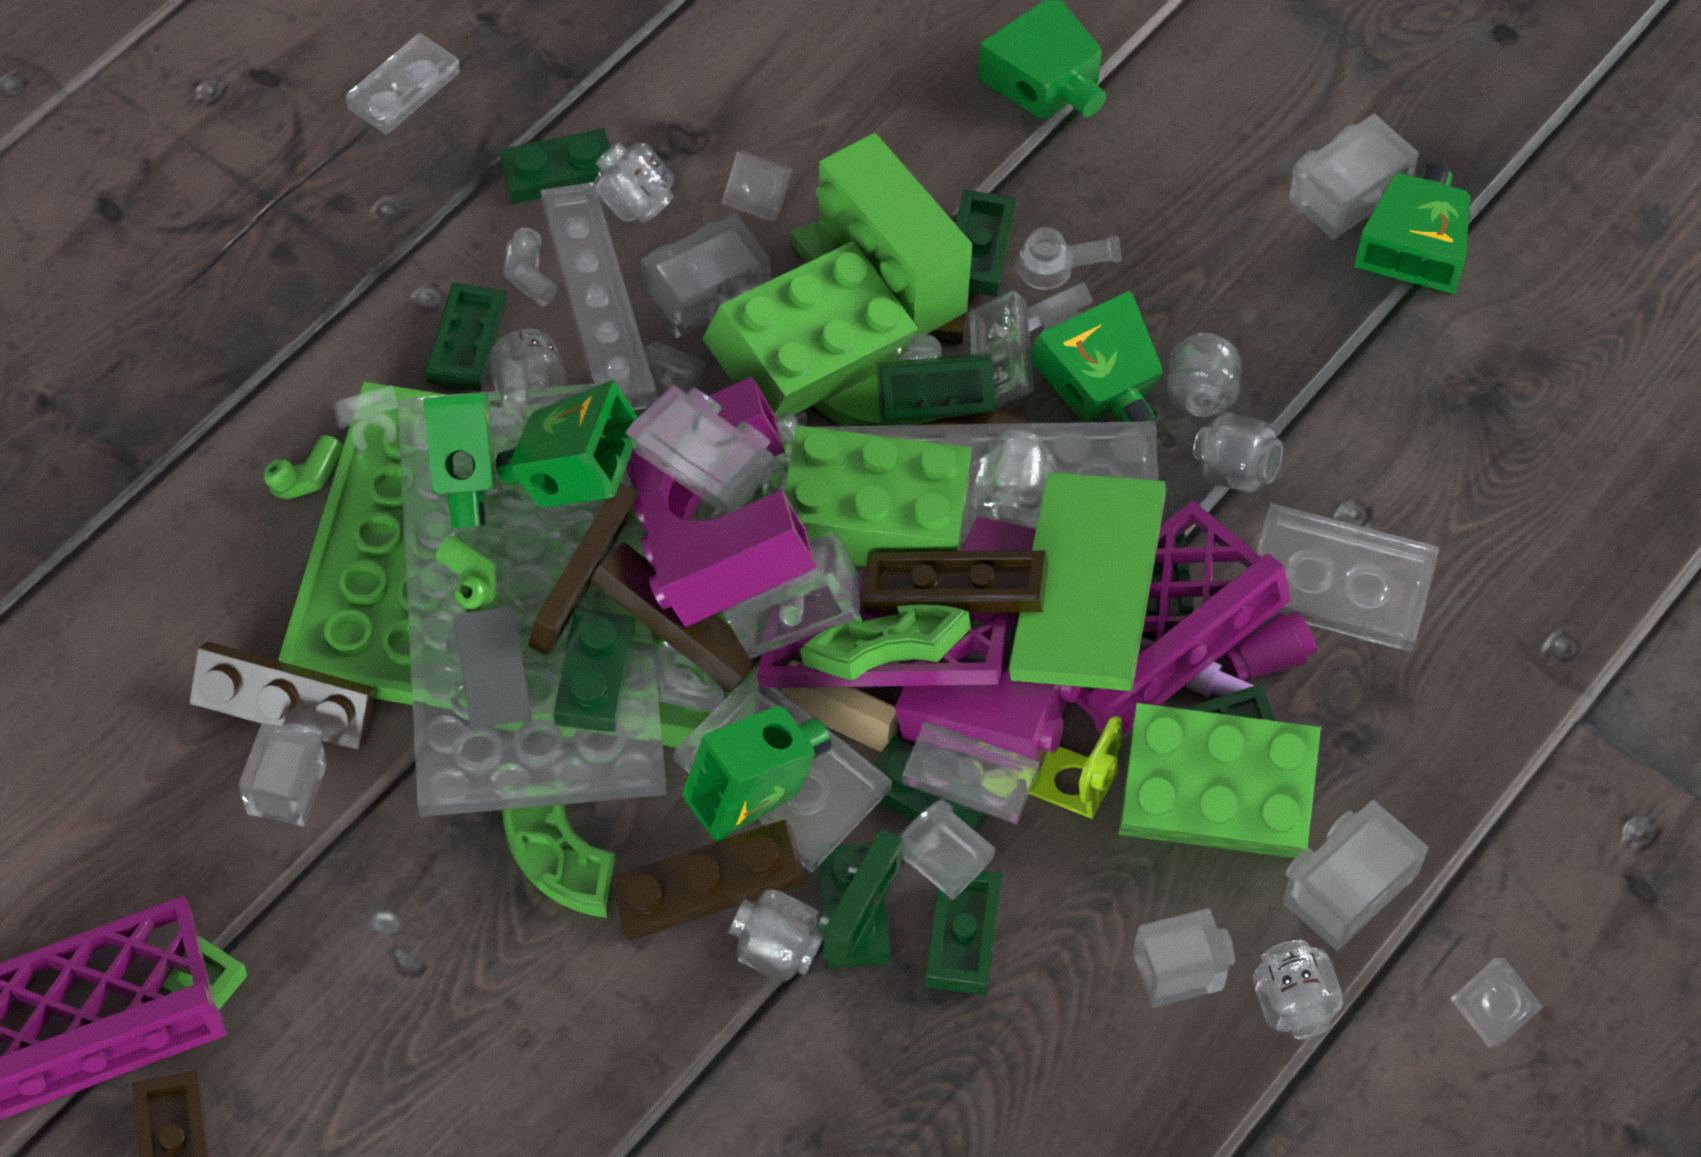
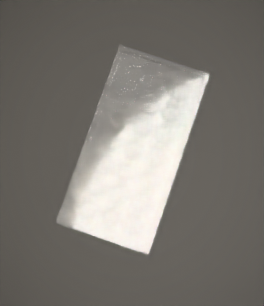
M629 381L615 382L631 406ZM603 383L480 392L490 395L495 468L496 457L499 452L517 447L528 418L532 413ZM429 397L398 399L417 801L420 817L667 795L652 630L634 616L635 632L615 733L555 725L554 708L572 619L552 653H548L546 656L528 647L536 617L606 499L543 508L535 504L521 483L511 486L505 485L499 478L496 470L497 488L483 490L486 525L450 528L448 494H433L423 402V398ZM460 451L454 455L453 467L455 475L467 478L473 473L472 456L468 452ZM625 469L620 483L634 489V494L637 497L639 496L638 488H634ZM634 506L629 521L608 557L624 542L645 557L641 544V537L643 536L642 524L637 517ZM449 536H455L495 565L497 596L487 610L514 606L532 720L471 729L453 617L456 614L469 612L465 611L455 599V590L458 591L459 575L436 560V552L439 546ZM593 583L577 608L578 610L633 616Z

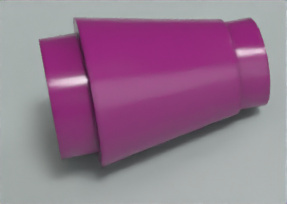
M1297 610L1287 615L1279 611L1228 650L1224 657L1232 675L1245 681L1306 665V658L1317 653V647L1306 621Z

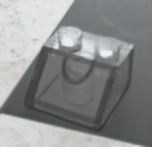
M673 385L640 415L626 431V435L636 453L724 515L744 507L775 464L772 453L766 449L771 441L744 421H741L738 427L735 428L718 416L722 407L700 390L693 387L687 395Z

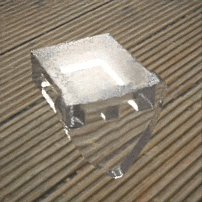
M941 799L921 813L901 835L900 838H903L901 860L906 864H911L954 900L993 860L996 848L952 812L953 807L944 799Z

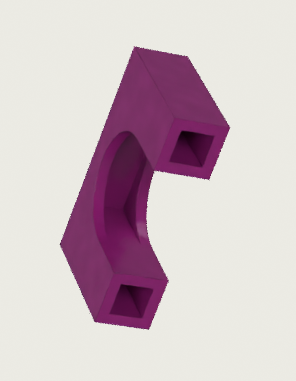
M752 376L641 427L631 452V458L628 460L625 468L632 485L639 493L633 504L635 512L642 526L647 530V535L641 537V544L649 563L656 571V574L649 577L651 589L661 608L665 610L672 607L685 627L817 568L806 527L782 489L719 518L707 521H690L699 502L718 484L785 452L776 415Z
M976 516L962 551H1032L1036 529ZM915 659L913 664L919 662L920 660ZM1008 670L1001 672L999 684L904 686L895 705V710L903 740L1039 773L1047 752L1054 753L1060 744L1064 726L1063 711L1067 702L1074 703L1077 700L1081 687L1011 681Z

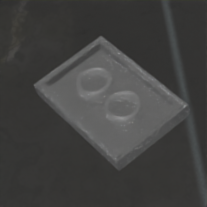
M1270 503L1256 553L1261 557L1269 553L1284 565L1291 601L1275 614L1281 611L1287 615L1297 610L1308 625L1413 652L1440 547Z
M754 670L674 750L673 760L690 773L703 735L775 706L785 708L797 725L814 717L779 689L759 688L757 672ZM829 729L827 731L831 739V749L813 759L801 791L793 799L751 823L756 828L785 819L792 827L800 862L811 873L891 790L893 782Z

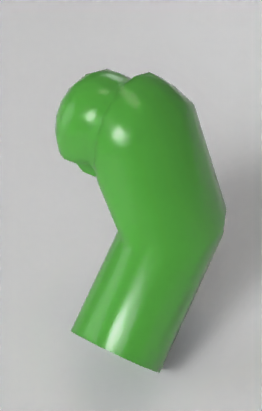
M322 435L317 440L305 463L292 466L286 459L281 461L274 460L265 468L263 474L264 481L270 486V492L273 495L287 500L319 491L329 480L340 460L344 446L334 437Z
M455 536L447 537L436 552V560L459 575L458 591L455 590L456 602L467 612L487 610L497 596L495 565Z

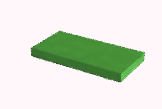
M1047 472L1032 551L1045 550L1049 562L1043 612H1025L1019 615L1009 665L1011 681L1123 691L1133 690L1166 497L1165 481Z

